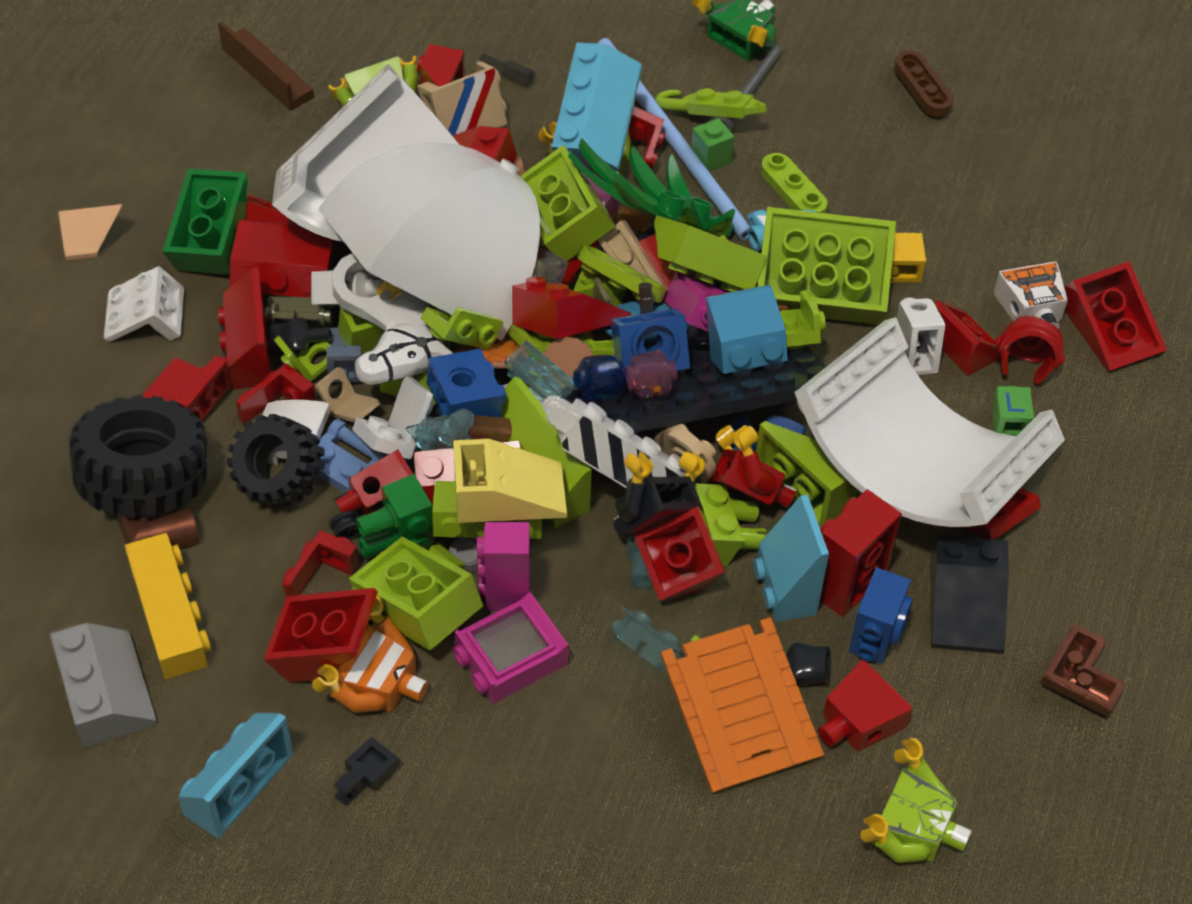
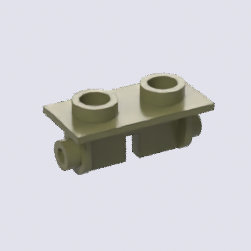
M268 296L265 320L268 321V329H270L271 323L287 322L295 318H305L309 322L310 329L333 328V307L311 305V298Z

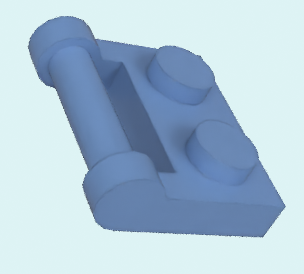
M335 419L330 424L328 431L319 439L321 442L317 445L322 447L325 453L324 456L320 457V461L325 462V469L319 470L318 476L345 493L350 490L348 487L349 478L389 454L373 450L355 432L348 429L347 423L340 419ZM342 440L372 460L367 464L336 444Z

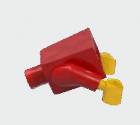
M727 425L718 431L716 441L723 452L716 464V473L710 481L718 485H726L727 489L750 500H755L759 504L771 506L774 501L788 507L794 499L796 489L783 483L785 473L761 462L757 451H752L750 446L759 440L754 428L744 425L735 432L730 425ZM734 443L739 450H733L730 445Z

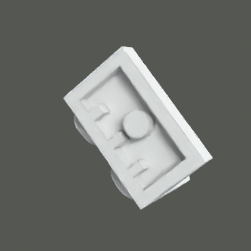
M160 266L113 287L108 293L104 339L111 342L146 324H150L155 331L161 333L169 341L180 337L184 287Z
M406 376L403 378L389 422L375 416H370L368 420L356 417L352 430L373 450L390 454L399 449L403 458L411 459L414 450L420 445L422 438L421 429L424 420L432 411L433 394L415 379Z

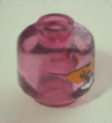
M659 350L634 355L630 360V365L625 366L630 393L635 392L641 399L668 394L672 388V381L678 380L675 361H668L664 352Z

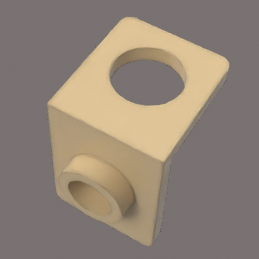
M341 367L335 368L316 384V389L323 402L330 404V415L332 417L355 422L356 417L363 419L380 405L379 400L376 398L356 394ZM339 380L342 384V392L339 397L332 399L328 392L329 385L332 381Z

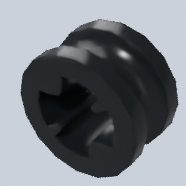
M354 510L342 512L331 519L329 527L335 532L334 536L345 537L352 541L360 536L356 526V518L360 516Z

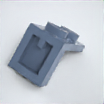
M331 328L332 339L327 341L331 346L326 347L328 374L335 368L341 367L350 382H361L355 371L356 359L361 356L360 346L344 345L338 333V328Z

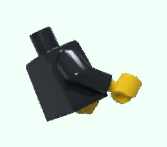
M642 452L639 453L638 458L633 453L627 455L624 465L633 473L632 479H628L625 495L616 500L615 503L619 516L614 518L613 525L619 535L638 534L697 506L700 507V510L703 509L695 490L697 483L694 482V479L705 470L706 465L704 460L697 454L685 452L681 456L678 465L686 471L685 476L648 477L644 481L643 478L647 477L653 470V463Z

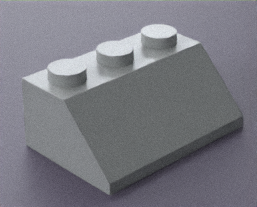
M83 623L50 633L75 726L83 748L158 725L129 631L92 623Z

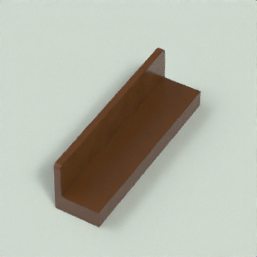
M224 22L218 23L222 50L287 109L292 111L315 98L314 89L248 30L243 28L234 32Z

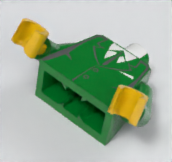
M693 0L691 5L698 7L702 14L708 16L707 37L748 62L752 60L761 48L770 50L773 47L776 29L773 26L775 7L769 0H764L760 4L752 0H734L723 4H716L712 2L713 0Z

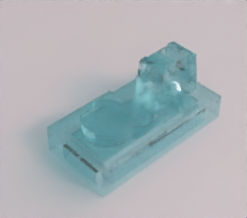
M527 340L511 353L504 362L509 368L508 377L512 379L516 376L521 378L525 384H528L543 399L551 395L559 396L560 399H566L578 386L577 382Z

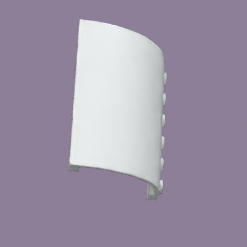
M896 317L883 321L794 392L797 397L798 407L804 413L807 423L821 449L835 468L855 488L862 493L868 489L900 511L902 516L931 525L970 527L987 524L1065 441L1052 409L1040 412L1017 436L996 433L974 424L955 413L927 388L910 364L904 352L908 348V344Z

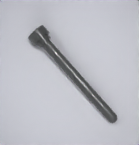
M774 45L740 89L742 94L751 95L781 55V46ZM713 116L710 120L719 118L730 132L735 128V118Z

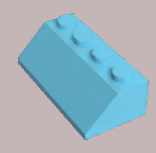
M576 43L551 146L553 152L564 145L569 152L570 150L584 166L588 169H593L578 148L580 140L583 138L603 161L615 171H619L642 64L607 44Z

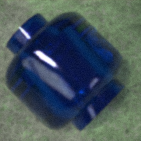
M608 354L583 358L573 373L575 388L580 391L585 399L590 401L617 397L627 381L624 365L615 356Z

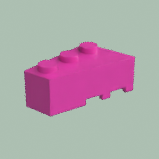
M485 522L484 536H477L480 597H486V611H500L521 600L530 592L529 522Z

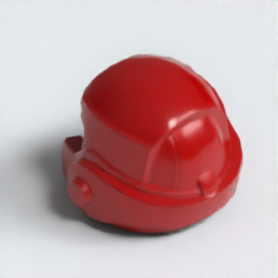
M1028 315L1018 317L995 339L994 344L997 346V352L1001 354V368L1004 375H1008V355L1033 363L1043 361L1033 376V382L1037 385L1043 382L1054 369H1058L1060 365L1064 364L1065 355L1063 354L1064 340L1062 334L1056 326L1044 319Z

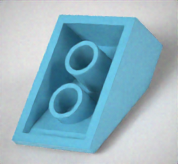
M808 495L800 496L759 543L757 559H753L755 578L762 580L764 586L762 596L765 608L772 610L775 622L817 615L829 553Z

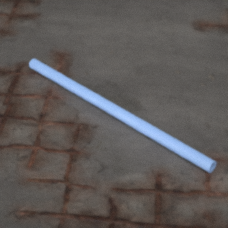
M603 38L598 42V44H607L616 49L608 38ZM639 80L635 97L644 111L664 119L660 131L665 133L664 138L719 212L723 215L730 209H735L732 221L734 224L733 230L740 240H747L749 224Z

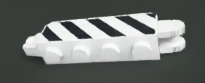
M556 395L547 396L544 399L545 401L542 402L543 410L547 414L548 423L554 425L557 430L562 449L623 487L627 488L628 479H632L633 473L624 465L625 458L629 453H633L638 458L639 453L642 452L653 463V470L647 477L643 478V481L648 477L685 476L686 471L678 465L681 457L674 453L669 456L662 452L661 447L649 437L645 436L644 439L634 434V430L624 421L618 419L614 422L606 417V412L597 404L590 402L587 405L578 398L571 404Z

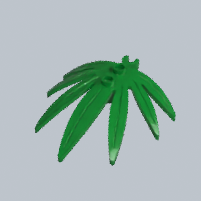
M581 138L578 148L589 165L602 179L584 166L570 150L568 158L603 191L626 206L654 219L657 215L690 225L710 234L720 236L731 235L734 226L732 221L735 209H730L722 216L710 215L713 204L691 196L672 154L666 167L667 190L643 160L634 146L631 147L629 161L636 179L646 192L644 193L603 161L583 138Z

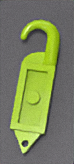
M706 88L687 95L682 99H672L669 97L679 96L681 91L666 90L657 94L655 98L661 109L683 111L693 115L743 119L746 115L767 112L766 104L755 100L753 95L742 94L740 91L724 93Z

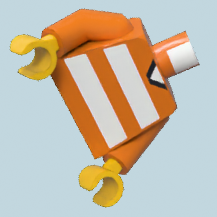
M378 596L369 620L372 619L374 624L373 626L367 624L357 656L341 665L338 670L332 665H323L317 672L319 675L324 676L326 681L320 677L312 681L313 689L316 692L331 691V697L354 713L379 710L390 712L395 709L403 695L420 702L428 689L429 682L415 676L417 669L413 648L389 616L381 614L384 604Z

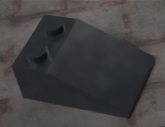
M936 534L930 556L931 648L1004 654L1009 580L1008 540Z

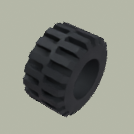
M269 414L268 417L264 415L255 417L256 423L246 422L243 425L245 430L243 432H236L234 437L237 441L235 445L230 444L228 450L233 453L232 458L227 459V466L233 468L229 475L231 480L238 482L236 488L240 492L246 493V496L276 507L277 505L288 507L291 505V502L298 504L304 501L302 495L310 496L315 491L312 485L320 483L322 477L318 476L319 470L325 469V462L320 461V457L324 456L325 453L322 447L317 446L321 442L318 436L312 434V430L307 426L277 414ZM284 443L287 450L285 466L279 474L269 478L266 470L268 456L276 446Z

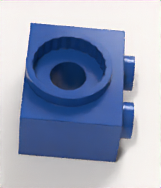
M676 308L610 319L616 372L624 379H627V381H644L647 379V375L658 373L661 376H675L680 373V370L690 368L685 315ZM655 333L656 340L654 344L644 347L645 338L649 334Z
M481 349L428 358L426 383L436 402V410L443 418L445 424L467 414L501 417L502 405L506 404L505 389L502 384L498 385L493 365L490 361H486Z
M877 567L875 568L857 612L848 652L857 655L865 661L884 663L890 645H898L914 598L907 596L911 579Z

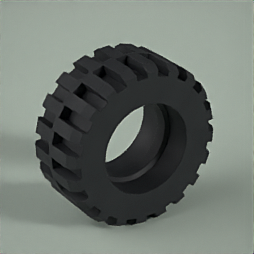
M133 395V398L124 399V397L114 398L113 402L106 403L104 401L96 405L94 411L89 409L71 430L69 447L73 486L76 488L79 496L85 502L88 501L91 507L98 511L104 509V512L108 515L116 517L117 514L124 515L127 519H136V516L154 518L159 513L164 512L165 515L172 513L176 510L177 506L184 507L192 500V497L195 498L206 482L207 443L204 425L187 407L182 408L179 402L173 400L169 402L164 401L159 396L143 398V395Z

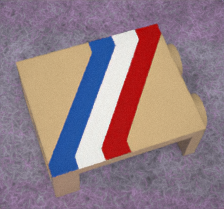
M480 61L475 63L476 73L438 87L430 82L418 85L420 99L451 135L478 126L498 128L507 124L505 116L507 107L499 89L501 83L500 76L494 67Z

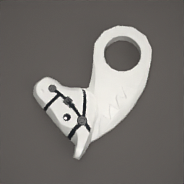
M353 253L341 258L333 270L332 286L334 298L341 308L385 330L378 345L372 351L366 352L356 359L355 371L361 382L371 385L417 375L427 371L428 358L453 354L444 346L443 340L436 338L429 332L431 327L420 319L426 307L432 308L429 303L404 290L391 302H389L391 293L388 289L380 296L360 297L353 294L346 286L345 281L347 277L353 272L366 269Z

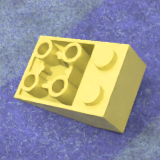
M492 439L453 440L457 523L567 518L561 462Z

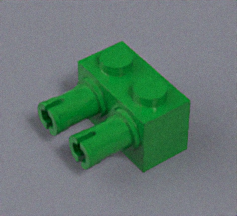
M414 474L382 486L383 508L356 518V526L361 535L358 538V545L365 559L383 552L402 536L425 549L435 545L433 536V505Z

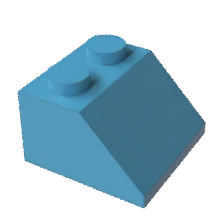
M770 285L705 297L711 361L723 374L788 361L786 329Z

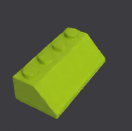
M520 376L514 377L504 388L506 404L502 405L501 417L510 419L512 425V435L507 442L520 441L525 451L561 462L567 518L548 519L555 529L590 512L592 470L586 463L562 449L557 430L554 425L548 423L547 414L544 412L542 405Z

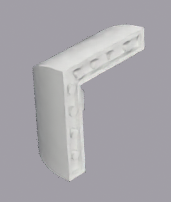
M387 64L276 171L272 205L301 227L315 234L344 242L318 209L339 182L365 162L396 148L421 143H449L459 145V143L409 85Z
M421 143L396 148L380 154L356 168L339 182L318 209L367 272L451 315L459 307L501 319L504 323L498 332L497 338L502 341L512 324V286L525 283L527 278L532 277L540 238V216L537 201L532 189L517 174L518 167L506 159L498 162L477 150L461 145Z

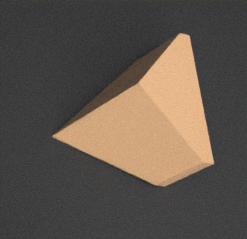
M123 204L58 211L66 261L98 257V250Z

